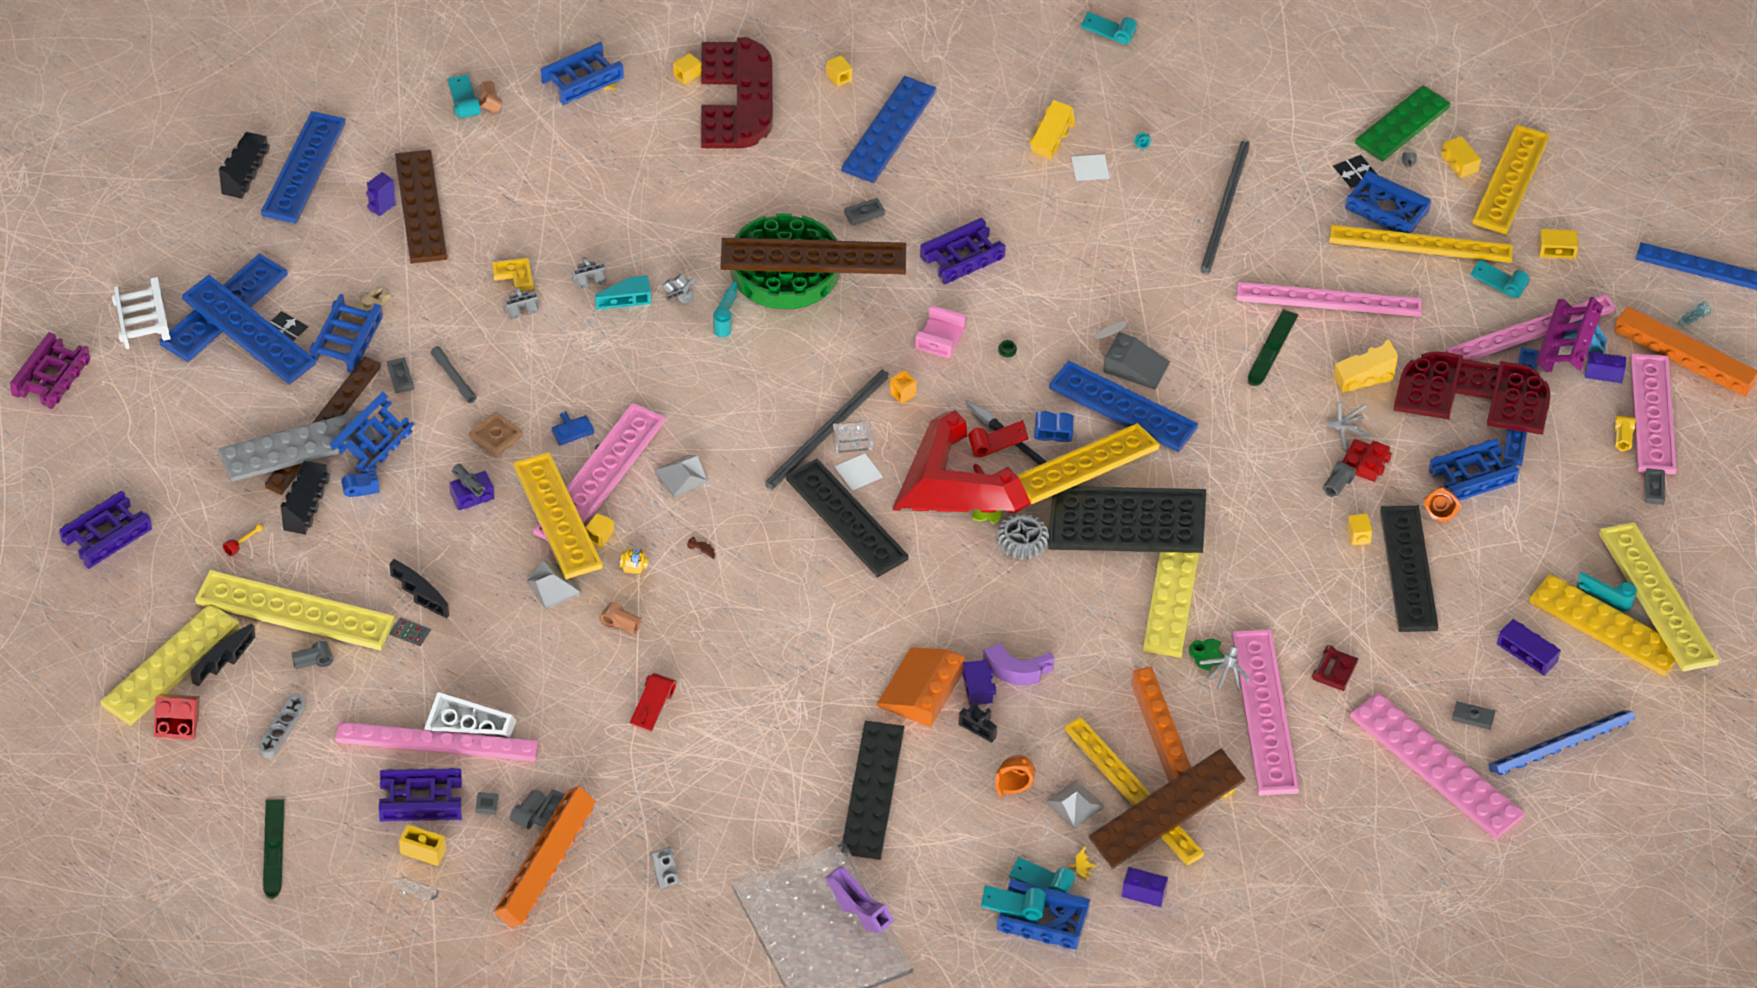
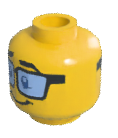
M627 548L625 552L621 553L620 567L623 568L625 573L640 575L643 569H647L648 557H645L643 550Z

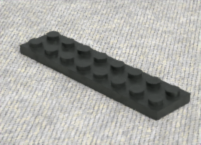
M818 458L786 475V480L876 577L908 561L909 555Z
M1419 505L1381 506L1380 514L1398 631H1438Z
M873 721L864 722L842 840L841 855L881 860L904 734V726Z

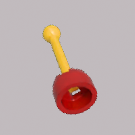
M257 524L254 530L238 541L230 539L223 543L225 553L231 557L235 555L240 549L239 544L256 532H261L263 526Z

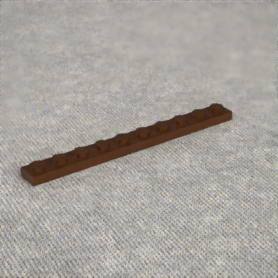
M364 356L312 423L345 415L380 370L381 363ZM303 463L275 470L265 482V488L282 495L296 478Z

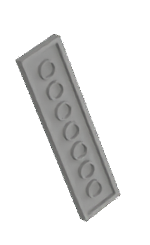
M363 410L218 448V454L231 482L301 464L304 460L312 461L338 454L339 449L333 450L329 444ZM370 425L363 433L375 444L377 438ZM356 428L343 443L346 444L349 440H352L358 446L360 442L354 435L359 430Z

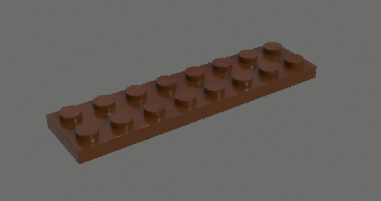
M431 150L395 153L410 264L447 260Z
M1220 748L1090 834L1089 839L1111 869H1114L1244 783L1245 777L1224 750Z

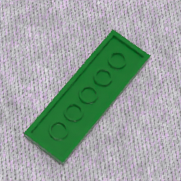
M1422 85L1357 137L1355 144L1383 162L1448 110L1451 103Z

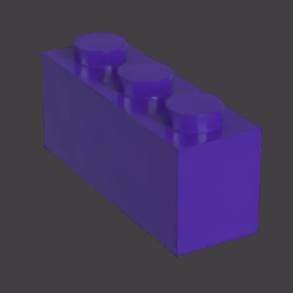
M1514 619L1498 635V646L1544 676L1559 660L1561 651L1559 648Z

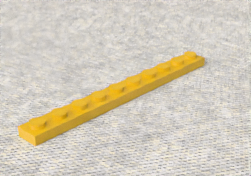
M1331 225L1329 243L1507 263L1512 262L1513 245L1339 225Z
M1082 717L1065 725V732L1132 806L1151 795ZM1180 825L1161 837L1186 866L1203 857L1204 852Z

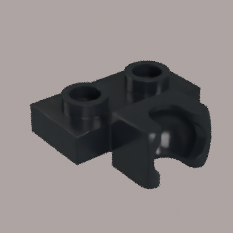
M975 701L968 710L963 708L959 712L958 725L991 743L996 739L997 725L990 721L991 709L987 708L986 712L979 708V703Z

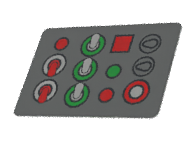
M399 618L390 635L421 646L431 629Z

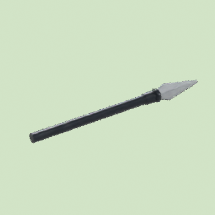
M967 400L965 401L983 424L989 425L995 431L1004 428L989 411ZM1025 443L1015 444L1017 448L1037 464L1041 465L1047 462Z

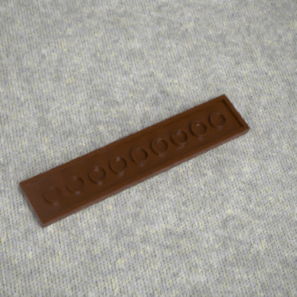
M722 238L721 270L906 275V242Z

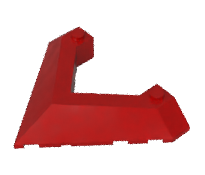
M956 410L945 412L930 421L895 501L893 511H900L901 508H912V511L969 512V510H980L984 513H996V510H1007L1008 513H1016L1031 505L1019 477L1009 467L993 475L945 470L951 446L968 437L966 421Z

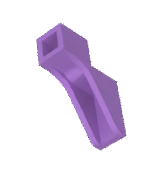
M838 866L825 877L842 911L856 913L866 931L880 933L894 922L886 904L872 899L845 867Z

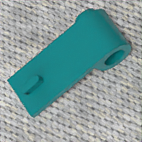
M1087 12L1081 24V28L1120 44H1129L1138 27L1137 22L1132 18H1123L1121 23L1118 24L1091 12Z
M462 75L447 78L454 102V115L458 116L459 119L480 115L479 101L474 96L469 76Z
M1480 259L1470 274L1475 279L1511 298H1519L1530 282L1529 275L1524 271L1517 270L1510 276Z
M733 282L729 290L727 289L722 301L713 314V332L718 337H726L731 334L732 315L729 309L737 298V282Z
M1582 571L1579 574L1576 587L1622 612L1632 609L1637 589L1632 583L1623 582L1615 589Z
M1018 857L1009 878L1069 894L1076 876L1067 868H1058L1056 873Z
M985 885L980 907L1036 921L1043 917L1046 893L1039 888H1030L1023 895Z

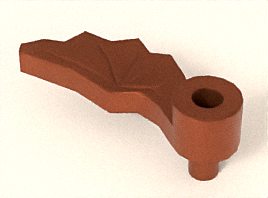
M695 537L688 540V548L694 549L697 547L701 552L715 559V549L710 544L697 542Z

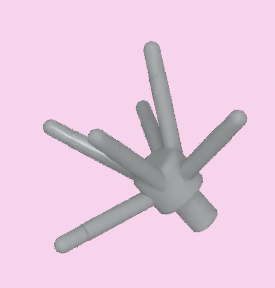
M1339 401L1337 403L1338 417L1335 420H1329L1328 427H1335L1337 430H1340L1344 451H1348L1344 430H1350L1371 437L1370 433L1356 429V425L1349 424L1364 417L1360 415L1350 418L1365 409L1367 404L1342 417V407Z
M1231 645L1229 653L1225 654L1224 658L1202 660L1199 662L1201 665L1222 662L1208 676V680H1211L1225 666L1217 689L1221 688L1229 668H1233L1238 690H1241L1238 671L1247 681H1250L1249 676L1237 663L1238 657H1236L1238 647Z

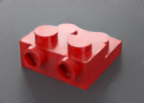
M1354 438L1342 462L1355 468V475L1376 482L1378 476L1383 475L1385 462L1389 463L1391 459V446L1374 440L1371 444Z

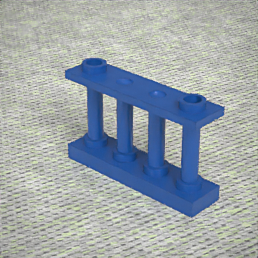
M601 42L540 68L541 82L545 84L552 81L558 87L559 99L563 105L624 78L623 64L620 61L610 64L604 58L603 44ZM597 60L604 68L595 71L589 64ZM582 67L588 75L580 78L574 70ZM567 74L573 82L565 85L558 77Z
M339 294L337 300H334L332 304V310L315 343L311 344L310 353L316 359V362L320 354L343 360L346 363L347 371L352 372L361 361L383 318L382 306L374 303L371 310L358 309L345 305L343 294ZM342 312L366 318L364 324L358 325L340 320L339 317ZM337 326L359 332L357 338L350 339L332 334V331ZM327 340L351 346L352 349L346 354L324 348Z

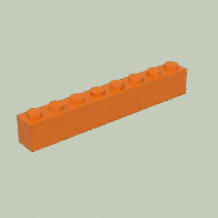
M1627 306L1616 321L1614 332L1662 356H1668L1669 360L1735 393L1746 397L1756 384V369Z
M1152 666L1136 669L1132 673L1131 685L1168 781L1171 782L1189 770L1191 765Z
M580 786L567 790L493 911L510 928L523 925L527 921L528 913L536 906L537 898L547 888L546 884L556 873L557 865L563 861L566 856L565 852L575 841L574 837L584 827L583 822L593 812L592 808L596 801Z

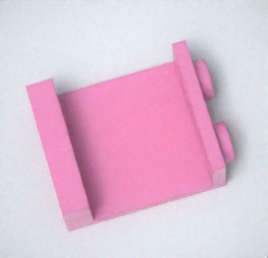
M931 305L929 319L923 331H918L916 335L915 349L950 359L965 329L966 315Z

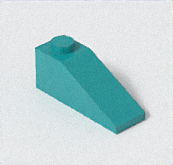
M648 275L629 277L595 294L596 310L651 304Z

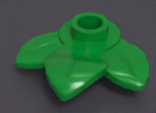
M1196 640L1189 646L1188 652L1190 656L1195 658L1196 665L1202 670L1211 671L1212 665L1217 666L1222 662L1201 665L1199 664L1200 661L1224 658V655L1218 650L1221 646V641Z

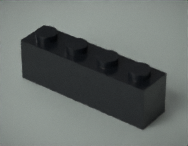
M245 132L237 144V149L234 148L232 150L231 158L227 157L224 161L226 165L219 168L221 192L223 195L242 199L245 193L249 191L250 183L255 179L258 167L262 166L263 157L269 152L267 136Z
M304 460L297 474V481H293L291 492H288L286 495L287 501L281 504L283 531L306 535L308 528L312 527L313 514L318 511V501L320 498H323L324 486L329 483L330 473H327L326 464Z

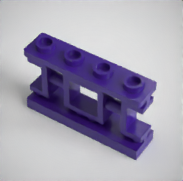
M981 217L921 244L920 258L928 264L936 261L941 266L938 268L939 278L942 277V283L945 285L989 264L1002 260L1005 257L1006 245L1001 241L992 244L987 239L990 229L986 227V221ZM977 238L979 242L974 243L972 240ZM967 247L971 254L961 258L956 251ZM983 247L986 249L984 252L980 250ZM946 252L948 256L943 257L942 253ZM952 261L955 263L953 266L949 264Z
M120 491L85 514H81L72 522L65 524L59 529L60 538L67 546L76 541L82 547L78 550L79 558L83 559L84 565L90 569L152 530L151 519L147 513L142 511L135 515L131 514L127 510L131 507L130 499L125 497L123 491ZM118 511L120 514L114 517L112 513ZM127 520L129 523L123 526L121 522ZM105 522L110 523L114 527L103 535L96 530L97 527ZM86 530L89 534L82 537L80 533ZM95 539L98 543L91 546L89 542Z
M410 768L404 770H380V789H390V799H379L380 822L462 820L461 797H452V788H462L461 769ZM435 784H447V789H435ZM395 785H406V789L395 790ZM431 788L430 798H411V789ZM435 797H447V802H435ZM394 798H406V802L394 803Z

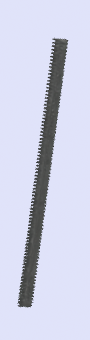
M1248 141L1240 142L1201 265L1202 273H1210L1221 234L1223 233L1227 215L1234 198L1233 196L1235 195L1241 171L1250 148V142Z
M884 370L877 373L765 481V486L773 490L776 485L783 481L787 474L791 473L804 458L811 454L829 434L837 429L836 427L840 426L855 409L888 379L889 373Z

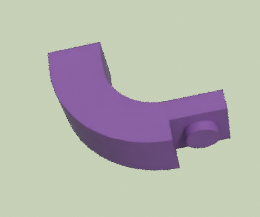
M1002 643L984 649L983 660H987L988 668H992L995 677L1007 683L1015 685L1035 684L1040 682L1041 674H1047L1054 670L1055 657L1051 652L1031 660H1019L1012 657Z

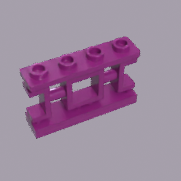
M48 332L10 382L12 396L19 398L21 395V397L25 398L30 391L41 395V404H47L49 409H53L60 402L63 394L70 389L75 378L79 377L84 366L90 362L89 348L87 346L82 348L80 345H78L75 351L63 348V340L61 338L57 340L54 333ZM52 353L57 355L58 358L52 357ZM68 359V360L72 361V363L70 364V363L66 362L65 360ZM48 366L60 370L55 377L44 373ZM34 378V380L39 381V383L36 384L31 381ZM46 385H49V386H52L53 388H52L51 391H50V389L47 388V387H45V386H46Z

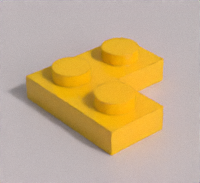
M528 258L492 262L494 281L513 278L514 288L519 287L520 291L534 290Z

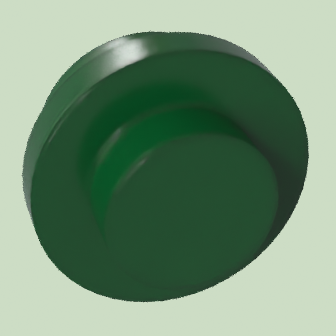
M1004 340L999 345L998 352L1003 357H1012L1016 354L1017 347L1013 341Z

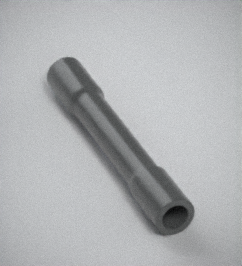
M439 346L434 347L431 350V355L442 366L467 403H473L477 399L476 394L465 383Z

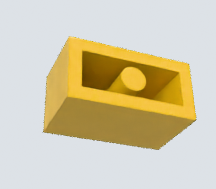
M1462 136L1443 143L1441 156L1460 178L1479 171L1481 158Z
M1541 229L1538 240L1539 257L1576 259L1578 251L1577 230Z
M407 824L399 839L400 854L439 866L446 852L445 836Z

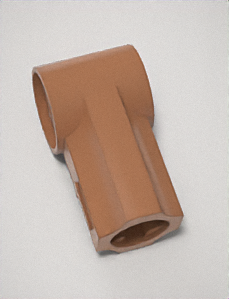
M490 80L483 81L479 85L481 92L479 105L495 114L500 110L502 100L497 97L494 83Z
M610 602L599 617L601 623L606 627L613 628L617 626L633 634L637 633L642 622V618L624 611L623 607L617 602Z

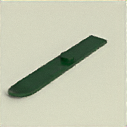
M1282 310L1249 372V385L1258 386L1263 383L1298 318V314Z
M284 799L266 800L263 890L265 896L269 899L277 897L281 892Z

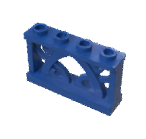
M1367 170L1363 179L1352 193L1347 196L1345 208L1394 232L1412 233L1423 217L1429 213L1431 199ZM1366 188L1369 190V193L1362 191ZM1377 200H1392L1395 202L1397 209L1382 210ZM1405 215H1407L1410 218V222L1406 221Z
M1010 879L1007 891L1025 895L1026 891L1030 888L1043 890L1046 893L1044 907L1050 908V912L1057 919L1040 925L1036 921H1030L1014 915L1013 918H1018L1019 920L1008 918V914L1000 912L997 930L1006 934L1022 936L1026 939L1042 941L1046 944L1062 946L1065 949L1077 950L1086 917L1088 916L1090 899ZM1075 914L1080 915L1078 924L1071 919ZM1066 923L1069 924V925H1071V926L1074 928V933H1073V934H1072V933H1068V932L1062 931V930H1066V931L1069 930V929H1068V926L1066 925Z

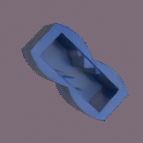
M1048 411L1036 412L1034 438L1042 441L1071 442L1074 415L1065 412L1056 414Z

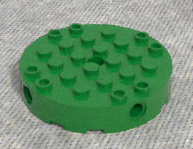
M776 213V216L766 218V216L757 218L746 224L734 237L837 240L834 234L822 223L803 215L802 218L792 216V213ZM730 270L733 282H737V289L745 297L759 305L774 309H797L822 300L834 289L840 273Z

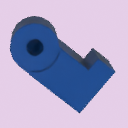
M375 467L368 469L367 473L348 474L341 479L343 491L347 497L379 493V482Z

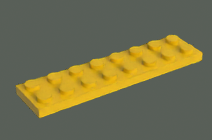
M1516 124L1474 216L1473 225L1505 235L1508 234L1547 146L1550 134Z
M1136 423L1020 473L1017 476L1028 495L1030 503L1034 504L1159 449V443Z
M550 452L513 462V468L565 579L602 569V562Z
M1550 573L1530 597L1529 603L1663 676L1669 672L1676 662L1659 632Z

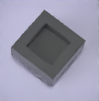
M478 792L476 813L496 815L498 794Z

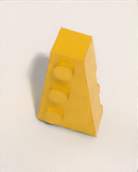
M1053 100L1051 105L1047 106L1045 117L1039 121L1037 132L1031 136L1029 142L1033 153L1049 159L1053 158L1061 146L1060 141L1062 137L1066 138L1069 132H1066L1070 126L1074 127L1076 124L1073 107Z
M1389 339L1384 341L1385 345L1376 349L1371 347L1367 353L1359 357L1356 354L1335 364L1333 377L1341 392L1353 391L1358 388L1394 380L1398 354Z

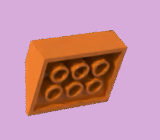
M911 647L879 699L877 706L931 727L962 676L965 656L948 649Z

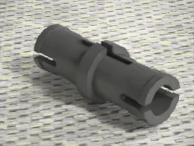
M461 464L453 467L452 473L460 479L464 487H468L477 497L484 493L485 487L476 480L473 473L470 474Z

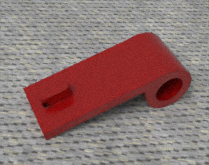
M1023 420L989 434L983 428H974L968 434L975 457H985L1029 439Z
M657 673L648 675L645 681L646 687L630 720V724L652 731L666 699H670L673 696L677 681Z

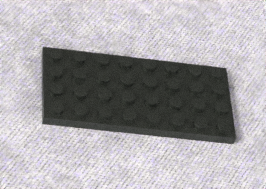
M1073 486L1052 495L1048 550L1203 553L1206 489Z

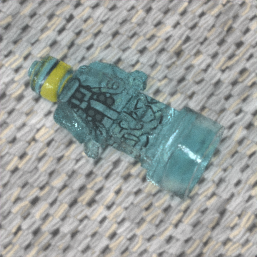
M1706 302L1698 304L1695 310L1690 313L1687 312L1678 321V326L1683 327L1686 324L1698 321L1700 316L1705 318L1710 315L1711 309Z

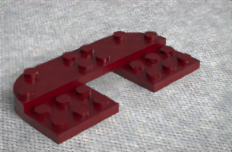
M737 37V42H702L701 84L737 85V105H701V148L739 149L758 144V140L763 137L766 138L770 134L773 125V76L770 52L762 44L748 37Z
M1435 351L1421 354V357L1415 361L1411 360L1402 371L1394 403V411L1449 420L1455 394L1492 399L1487 426L1540 435L1544 433L1550 407V388L1547 381L1540 377V373L1529 366L1500 361V365L1465 360L1461 354Z

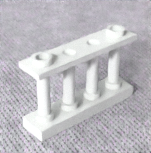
M158 277L151 278L152 286L141 291L120 295L118 286L114 287L115 295H112L114 306H117L121 331H118L120 342H124L126 349L130 348L128 339L157 332V334L162 335L163 341L170 339ZM148 296L154 297L148 302L122 307V302ZM151 308L155 310L150 314L128 319L124 318V314ZM155 320V322L158 321V323H155V325L144 327L131 331L126 330L127 326L145 323Z

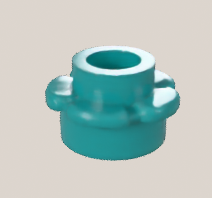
M1145 132L1137 134L1134 138L1135 146L1140 149L1149 147L1151 144L1150 135Z

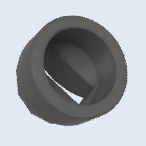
M1404 152L1402 156L1403 164L1406 166L1409 163V167L1413 166L1416 163L1417 155Z

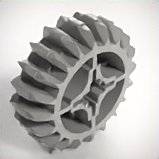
M1023 513L1022 516L1015 514L1014 518L1009 516L1007 520H1003L1002 524L998 527L997 540L998 546L1001 547L1002 552H1006L1007 557L1013 555L1014 560L1017 557L1021 560L1024 558L1030 560L1032 556L1037 558L1039 554H1043L1044 549L1048 546L1049 535L1047 527H1045L1044 522H1040L1039 517L1033 518L1032 514L1028 517Z

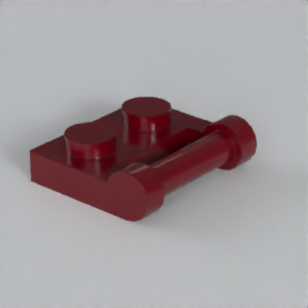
M1327 645L1323 651L1324 655L1318 668L1311 675L1312 679L1344 691L1358 664L1359 658L1337 651L1333 646ZM1332 658L1336 661L1328 676L1324 674V671Z

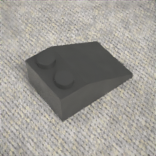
M1118 332L1105 356L1104 372L1156 390L1169 366V361L1139 339Z

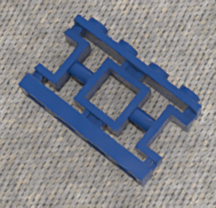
M384 391L329 444L333 450L338 448L340 454L348 449L360 461L355 467L356 470L359 469L361 471L360 474L367 473L370 468L375 467L376 469L377 466L375 464L378 461L382 463L389 456L387 452L390 449L394 451L401 444L399 440L402 437L406 439L413 432L410 429L414 425L413 422L409 423L407 417L399 422L387 410L392 402L386 400L388 396ZM381 405L383 408L378 414L384 420L380 422L375 416L368 420L367 417ZM370 425L384 437L377 446L363 433ZM390 425L395 431L403 427L404 430L390 442L389 439L393 434L387 427ZM357 428L359 431L354 437L360 444L357 446L352 440L344 444L343 441ZM367 449L373 455L379 450L381 453L366 466L365 463L370 458L363 451Z
M1497 438L1477 445H1471L1465 449L1452 451L1449 454L1436 456L1430 460L1428 470L1434 477L1443 475L1447 483H1444V487L1448 488L1459 501L1517 483L1519 469L1516 465L1513 466L1512 462L1503 465L1498 458L1501 456L1503 448L1499 446ZM1488 456L1489 461L1485 462L1483 457ZM1477 464L1481 472L1469 475L1464 467ZM1454 467L1456 471L1451 472L1449 468ZM1495 467L1497 471L1491 473L1489 468ZM1461 477L1463 482L1458 483L1456 479Z

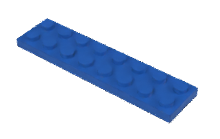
M904 76L842 165V172L875 183L936 93V87Z
M314 111L310 112L261 210V216L294 224L297 223L346 124L345 118Z
M259 253L224 283L223 286L249 307H252L288 275L287 269ZM193 310L169 331V340L163 341L161 338L159 342L160 346L189 362L217 338L222 331L199 312Z
M207 275L182 295V300L288 385L316 364L315 358L211 275Z
M1069 360L1049 384V389L1126 427L1138 423L1157 442L1177 452H1180L1198 429V423Z

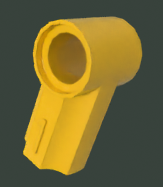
M1616 415L1614 432H1616L1615 447L1619 451L1631 449L1636 417Z

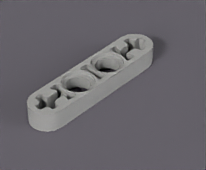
M294 694L287 699L261 739L259 751L262 757H274L284 744L306 709L305 698L302 695ZM285 716H291L293 718L289 722H285L282 720V718ZM278 730L283 732L281 736L272 735L273 732Z

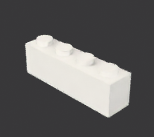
M438 692L424 730L496 734L511 738L517 720L510 714Z

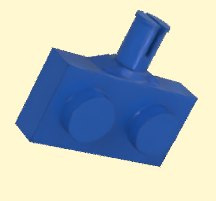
M566 411L560 414L564 423L552 427V434L559 446L594 434V428L587 415L571 420Z

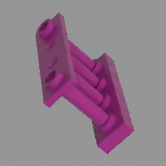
M1590 297L1588 305L1585 307H1572L1565 299H1558L1536 364L1545 372H1552L1555 363L1569 362L1578 371H1581L1604 306L1594 297ZM1584 314L1582 322L1569 323L1572 315ZM1579 330L1576 338L1564 339L1566 331ZM1573 346L1571 354L1558 355L1560 347Z

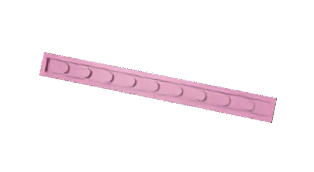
M1238 282L1237 301L1421 317L1422 298Z
M1606 294L1595 298L1604 306L1600 316L1615 312V305ZM1589 300L1572 307H1585L1588 305ZM1553 313L1447 348L1446 352L1461 354L1463 359L1472 361L1545 336ZM1584 314L1572 315L1569 323L1583 319Z
M339 722L336 733V743L535 761L538 749L537 740Z

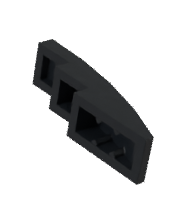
M393 559L389 564L390 576L402 581V589L414 595V603L444 618H448V603L441 594L417 572Z
M249 624L238 630L208 652L191 670L192 683L200 686L209 673L217 676L227 662L235 664L256 637L254 625Z

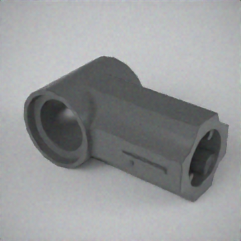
M1338 461L1333 468L1331 476L1323 485L1326 495L1330 497L1338 496L1344 486L1352 482L1356 469Z
M318 641L312 645V648L291 653L295 669L316 664L319 667H326L332 664L334 660L327 641Z
M532 790L521 805L517 804L510 814V821L530 829L534 824L536 814L547 797L540 790Z

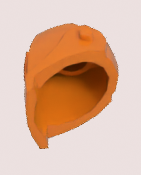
M1439 487L1433 490L1428 497L1425 496L1423 498L1425 501L1424 507L1429 516L1440 522H1448L1462 508L1459 499L1446 487Z
M1013 755L1005 759L1001 764L995 778V787L999 797H1003L1006 794H1017L1026 791L1032 786L1036 769L1029 758L1024 755Z

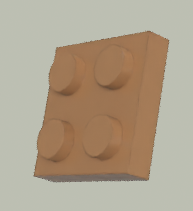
M496 411L469 432V437L495 457L523 436V431Z

